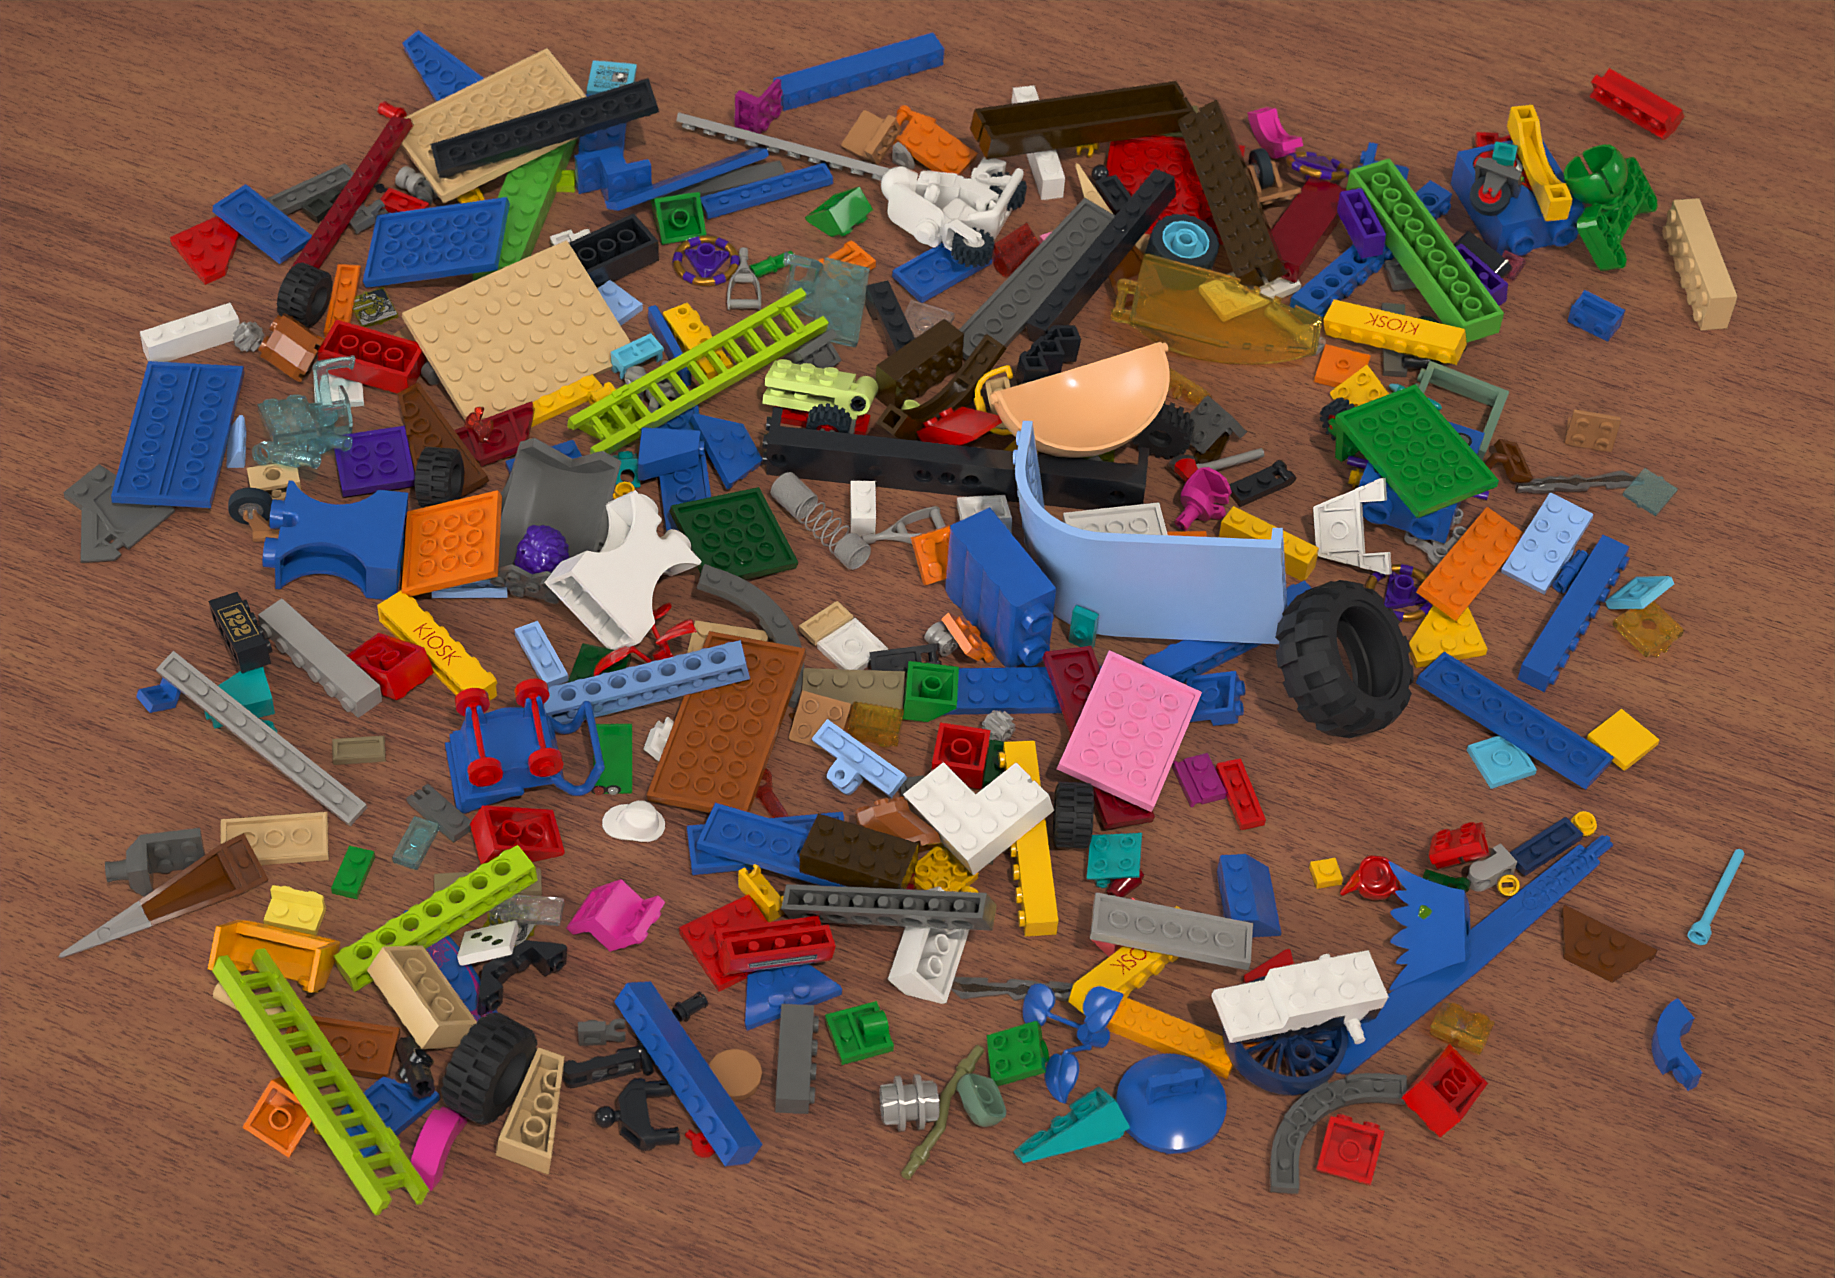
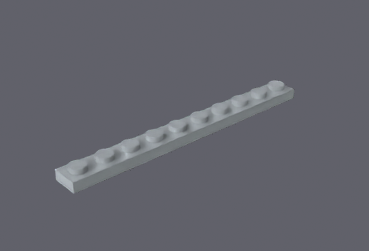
M679 112L676 121L683 123V128L694 131L696 127L704 128L703 133L716 136L717 132L725 134L724 139L736 142L738 138L745 139V144L758 147L759 143L767 145V150L779 153L780 149L788 151V156L799 159L801 155L809 156L808 161L821 164L822 160L830 162L829 167L842 170L843 166L850 167V172L864 175V171L873 173L872 178L881 181L884 174L890 169Z
M173 651L156 669L160 676L348 826H351L368 808L366 803L176 652Z

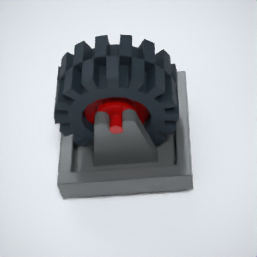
M826 403L825 407L823 404H818V407L814 406L809 411L806 429L855 434L856 420L850 417L849 412L845 413L846 409L843 407L838 409V405L835 404L834 407H830V403Z

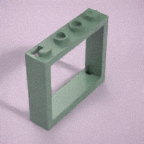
M1430 361L1427 369L1422 368L1417 379L1420 384L1415 383L1423 393H1425L1428 383H1432L1493 407L1483 431L1485 435L1478 455L1483 461L1510 391Z

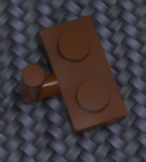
M1499 439L1494 444L1497 452L1493 453L1484 462L1485 465L1491 470L1497 462L1502 463L1506 470V475L1511 481L1520 483L1530 482L1533 476L1518 444Z

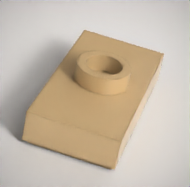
M836 601L799 625V631L816 646L817 642L853 620V615Z

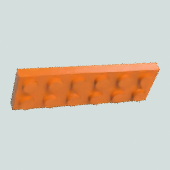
M1486 507L1419 586L1416 593L1457 621L1506 562L1524 532L1489 507Z

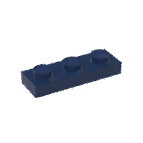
M1564 817L1510 852L1517 861L1516 869L1525 877L1581 841L1583 833L1567 817Z

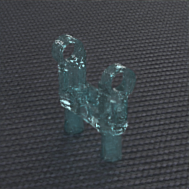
M302 420L293 427V434L296 440L286 445L271 441L261 442L253 447L252 455L254 460L260 465L275 463L294 468L302 465L316 469L321 464V454L332 448L347 452L352 447V438L335 434L331 429L314 426L308 420ZM300 427H303L307 434L303 435ZM261 448L267 452L268 458L263 456Z

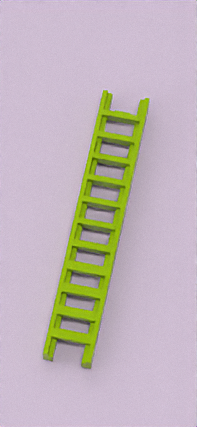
M799 288L569 417L567 427L569 430H575L589 422L594 432L602 440L591 447L590 454L604 451L610 455L641 437L642 428L659 427L826 332L829 322L822 316L806 326L803 325L791 309L806 298L807 294L805 291ZM781 314L794 332L785 336L772 318ZM762 325L775 343L766 347L754 332V328ZM743 336L756 354L747 358L734 340ZM724 346L737 365L727 369L714 352L715 350ZM706 357L719 375L709 380L696 361ZM685 367L688 368L700 384V386L691 391L676 374V372ZM668 378L681 396L672 402L668 400L657 385V383ZM646 389L650 391L661 406V408L652 413L637 396V394ZM629 400L642 418L633 424L627 420L618 408V405ZM607 411L610 412L622 428L621 431L612 436L598 419V416Z
M266 949L255 950L251 959L259 973L244 976L240 974L228 955L219 956L212 972L375 1216L380 1215L383 1209H387L392 1200L387 1191L405 1187L416 1204H422L429 1189L399 1146V1139L390 1127H386ZM270 987L273 991L260 995H254L252 992L253 989ZM283 1006L286 1012L268 1015L265 1009ZM297 1026L299 1032L281 1035L278 1029ZM309 1045L313 1052L295 1055L291 1049ZM322 1064L326 1072L308 1075L304 1068ZM336 1084L341 1091L322 1096L318 1087ZM349 1104L354 1112L336 1116L331 1108ZM363 1124L368 1133L350 1137L345 1128ZM377 1145L382 1154L364 1158L359 1149ZM391 1166L396 1173L395 1175L378 1179L373 1170Z

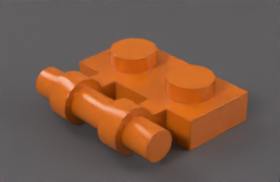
M949 612L941 619L967 656L977 661L983 658L986 663L994 660L991 647L981 639L980 631L976 626H972L970 621H966L962 616L956 617Z

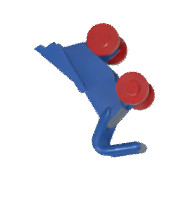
M527 679L515 687L516 702L524 708L506 707L485 713L490 707L488 693L484 689L468 688L459 692L455 697L456 711L460 715L465 716V720L461 730L453 731V734H449L450 742H445L456 808L465 814L481 808L482 805L487 806L509 797L521 796L524 794L523 788L554 784L559 789L573 796L585 795L592 791L603 773L605 765L591 702L584 701L572 722L562 724L550 717L544 709L543 704L547 702L550 694L547 683L541 679ZM586 718L596 764L585 783L577 786L564 779L562 770L564 763L562 754L558 750L555 732L559 734L573 733L581 727Z

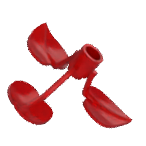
M668 602L653 610L654 620L664 616L671 609L672 604ZM687 619L676 624L661 637L654 624L651 629L656 637L655 643L660 646V649L652 654L653 660L649 659L634 646H623L610 652L598 662L594 670V676H598L604 669L625 658L629 653H635L647 663L674 657L667 640L684 634L696 633L693 620Z

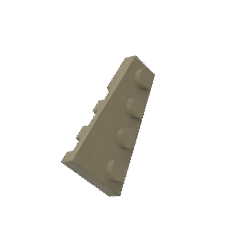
M804 668L803 691L850 703L856 710L859 708L871 711V714L885 715L903 722L904 671Z

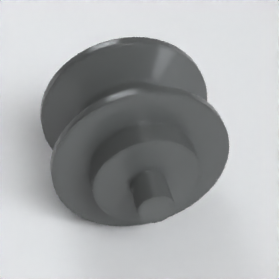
M423 180L421 186H416L414 189L416 198L428 202L429 205L432 204L433 200L439 198L428 180Z

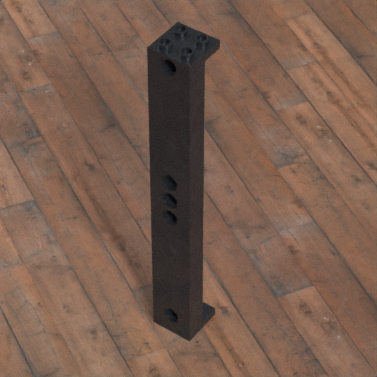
M773 407L772 417L767 416L766 431L769 432L764 434L763 449L767 450H764L762 465H767L766 475L781 476L784 473L792 472L799 479L851 484V481H875V487L963 497L1005 495L1007 501L1019 503L1017 482L1015 480V465H1013V451L780 426L783 409ZM1139 447L1137 465L1037 454L1044 505L1094 510L1143 504L1149 448Z

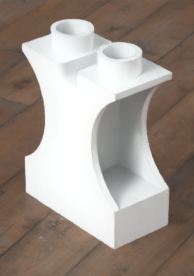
M636 490L606 504L609 529L606 542L601 551L597 553L587 550L560 562L544 582L606 648L613 650L623 646L630 647L639 644L655 624L652 597L655 585L662 574L674 576L696 567L702 562L691 551V543L683 533L670 529L662 537L657 535V527L662 521L658 515V507L652 499L646 495L638 494Z

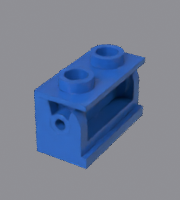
M1584 290L1575 304L1571 306L1567 322L1608 342L1621 326L1625 310Z

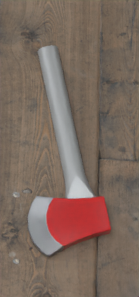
M1259 448L1202 464H1196L1192 455H1178L1170 460L1169 466L1187 482L1199 468L1210 467L1214 470H1219L1264 457V450Z

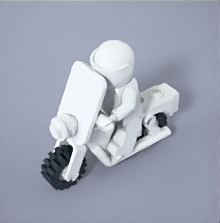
M985 156L979 166L973 169L971 179H963V176L955 173L922 171L918 178V173L906 167L898 166L889 169L884 174L881 181V190L883 195L889 200L887 214L891 221L914 235L919 242L928 244L931 247L938 246L942 239L944 246L951 251L955 261L958 260V263L961 265L965 263L966 267H969L971 264L973 268H977L978 264L980 267H983L985 264L988 265L993 256L994 240L1011 211L1017 210V207H1022V204L1025 202L1027 185L1025 180L1022 181L1024 172L1022 169L1017 168L1012 175H1009V172L1005 171L1006 161L996 158L986 160Z

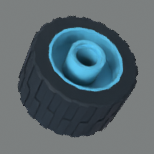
M1172 214L1171 216L1163 217L1162 220L1156 223L1144 256L1155 269L1163 286L1179 290L1195 289L1207 281L1218 254V237L1214 230L1203 220L1201 221L1197 217L1187 214Z

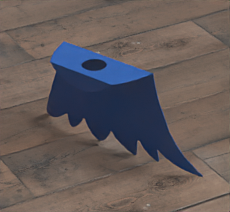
M1389 861L1393 873L1407 889V891H1395V893L1402 901L1409 904V906L1390 911L1393 918L1407 927L1393 936L1390 942L1396 946L1409 949L1396 961V964H1407V966L1392 983L1389 990H1393L1445 967L1469 960L1471 956L1470 905L1464 890L1428 881Z

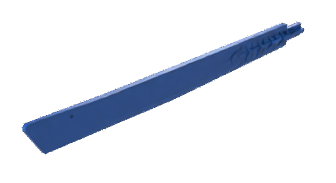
M1601 835L1587 848H1584L1582 845L1576 846L1470 930L1471 956L1469 960L1425 975L1389 993V998L1376 1019L1361 1024L1363 1035L1366 1039L1363 1043L1355 1044L1353 1037H1351L1348 1031L1347 1049L1336 1073L1342 1075L1352 1073L1478 973L1599 866L1600 861L1598 858L1613 846V843L1610 841L1611 838L1608 835ZM1333 1039L1322 1043L1323 1045L1335 1048ZM1315 1053L1329 1065L1333 1062L1332 1057ZM1310 1063L1309 1067L1317 1068L1315 1065Z

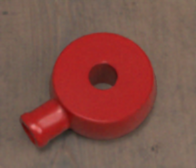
M691 1129L686 1132L685 1137L692 1141L691 1147L695 1155L701 1158H708L714 1155V1149L702 1132L696 1134Z

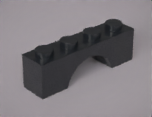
M889 281L866 285L865 305L872 320L880 321L886 339L888 355L891 356L914 340L915 337Z

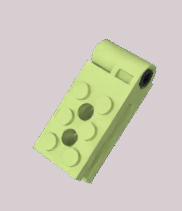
M786 359L774 361L765 377L764 386H768L763 395V404L810 411L812 407H818V404H823L825 407L826 403H830V407H834V404L838 405V409L843 407L846 409L845 413L849 412L850 417L856 420L858 415L868 412L878 392V385L875 379L869 376H862L855 383L856 374L841 372L833 367L823 369L809 363L799 365Z

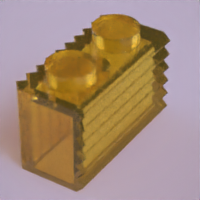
M854 701L848 723V734L860 743L867 741L878 743L882 747H898L903 726L904 710L897 707H883L882 705L878 706L877 704L873 705L872 703H858Z

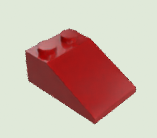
M949 407L939 413L940 418L937 419L935 416L923 422L925 427L918 430L917 434L922 442L960 446L982 436L1001 424L1002 420L999 415L965 407L953 410L952 407Z
M377 633L346 655L380 685L381 695L395 700L406 696L408 691L424 683L426 678L434 673L424 647L382 633Z
M482 805L470 823L480 864L490 862L503 851L511 849L516 845L522 849L531 862L563 856L565 853L553 809Z
M1449 1044L1410 1085L1401 1098L1406 1102L1408 1108L1414 1111L1426 1123L1427 1127L1441 1138L1463 1119L1488 1082Z

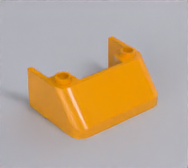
M235 920L216 926L208 969L213 970L219 956L228 955L240 974L241 971L247 970L259 972L251 959L255 950L265 948L285 978L297 980L298 984L303 985L302 990L312 993L318 992L326 986L335 963L334 955L339 952L341 942L331 938L254 921Z

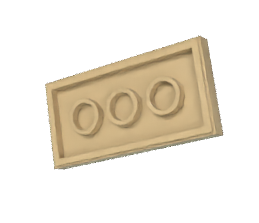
M327 812L221 819V844L244 833L261 865L329 860Z

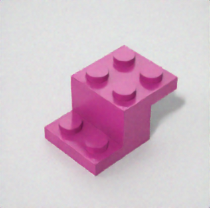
M620 879L593 888L566 929L573 935L581 932H590L609 951L620 948L624 949L629 945L640 944L645 940L648 935V928L660 917V910L665 901L659 896L643 900Z

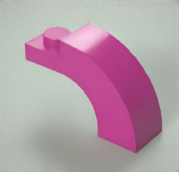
M1264 107L1247 112L1249 123L1261 148L1267 151L1270 157L1275 159L1295 152V148L1303 146L1302 137L1291 136L1283 129L1276 108Z
M444 1106L440 1110L434 1109L431 1112L419 1135L410 1161L430 1191L442 1179L450 1148L468 1121L467 1117Z

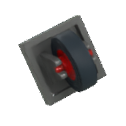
M1479 157L1475 164V182L1471 186L1469 193L1470 203L1475 211L1486 216L1498 215L1503 212L1509 205L1511 197L1518 199L1521 192L1522 172H1519L1513 166L1500 165L1494 159Z

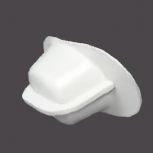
M635 801L630 804L617 805L608 810L602 819V826L605 832L613 838L651 842L657 840L663 834L665 821L653 805L646 801Z

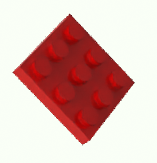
M748 894L680 926L679 934L717 991L720 992L747 979L749 974L757 971L723 974L719 966L720 955L714 938L715 929L765 923L768 921Z

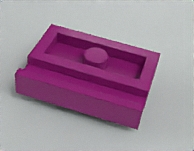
M1208 753L1185 758L1181 762L1173 761L1172 769L1190 807H1194L1198 803L1202 805L1226 798L1225 788Z

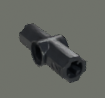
M412 1035L405 1038L401 1037L396 1043L397 1053L402 1064L397 1070L399 1076L408 1082L413 1096L419 1099L431 1096L436 1090L430 1071L431 1066L434 1064L433 1059L421 1049Z

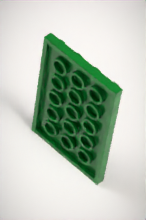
M1416 384L1336 414L1335 422L1383 478H1386L1388 485L1416 518L1498 486L1499 479Z

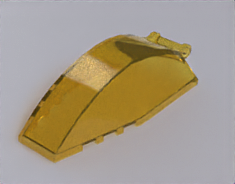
M1151 254L1144 255L1137 282L1124 278L1118 280L1116 304L1110 315L1113 321L1129 324L1155 343H1167L1168 350L1198 360L1235 365L1272 364L1316 355L1322 323L1321 316L1297 305L1295 308L1281 303L1282 298L1275 295L1274 299L1260 293L1261 288L1256 286L1253 289L1240 284L1241 279ZM1127 293L1134 295L1131 311L1124 309Z

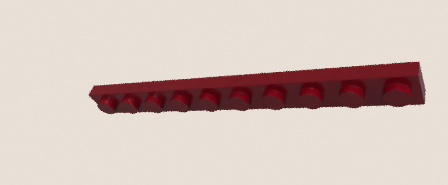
M391 117L292 267L297 263L304 262L318 269L320 268L413 127L411 118Z

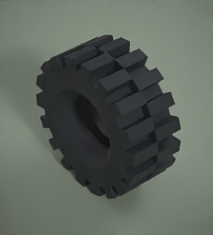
M1164 401L1154 420L1132 442L1134 445L1139 444L1138 449L1139 447L1149 448L1148 456L1154 454L1155 458L1164 456L1165 459H1170L1171 456L1183 455L1190 446L1194 431V421L1190 419L1191 415L1188 412L1183 413L1184 408L1181 406L1176 408L1175 403L1170 402V405H1166Z

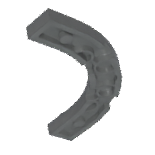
M706 564L703 565L696 589L729 600L748 613L750 611L761 620L759 624L774 643L802 648L800 639L789 618L767 594L736 575ZM804 663L788 705L793 708L798 703L803 684Z
M1383 1073L1352 1074L1345 1076V1079L1331 1083L1327 1081L1304 1094L1285 1114L1274 1137L1270 1155V1192L1298 1194L1300 1150L1308 1133L1322 1118L1337 1109L1353 1104H1406L1401 1097L1407 1091V1075Z

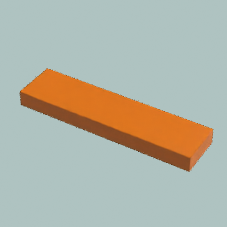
M337 265L324 328L325 338L336 319L348 323L352 321L354 302L362 272L361 265Z

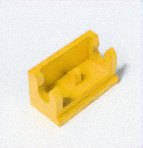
M754 864V869L751 873H748L745 867L738 871V887L744 895H750L768 922L783 916L785 913L781 908L784 896H780L762 875L761 868Z

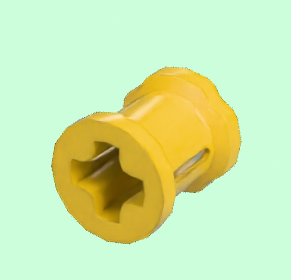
M606 382L604 387L596 391L591 390L587 392L589 404L592 405L615 391L616 389L613 384Z

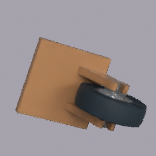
M1264 148L1250 151L1249 165L1246 167L1261 205L1273 203V199L1280 197L1282 200L1294 198V194L1301 193V188L1285 182L1281 183L1275 161L1270 159L1269 154Z
M249 487L239 489L230 496L228 501L230 516L239 523L251 526L253 542L265 541L266 537L278 538L280 530L270 529V511L273 500L271 495L262 489Z

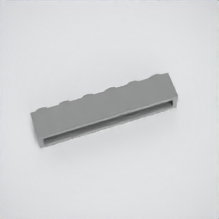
M280 599L258 614L259 624L263 629L265 638H270L281 653L288 654L298 668L302 667L308 673L312 681L315 683L319 682L330 697L337 698L347 712L351 711L359 718L382 702L380 685L283 599Z

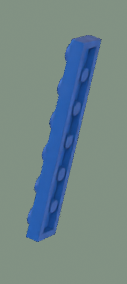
M825 163L700 197L702 210L707 219L831 185L833 184V176Z

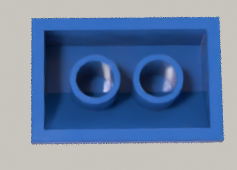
M1247 854L1220 855L1217 878L1224 917L1253 923L1252 938L1281 936L1269 867Z

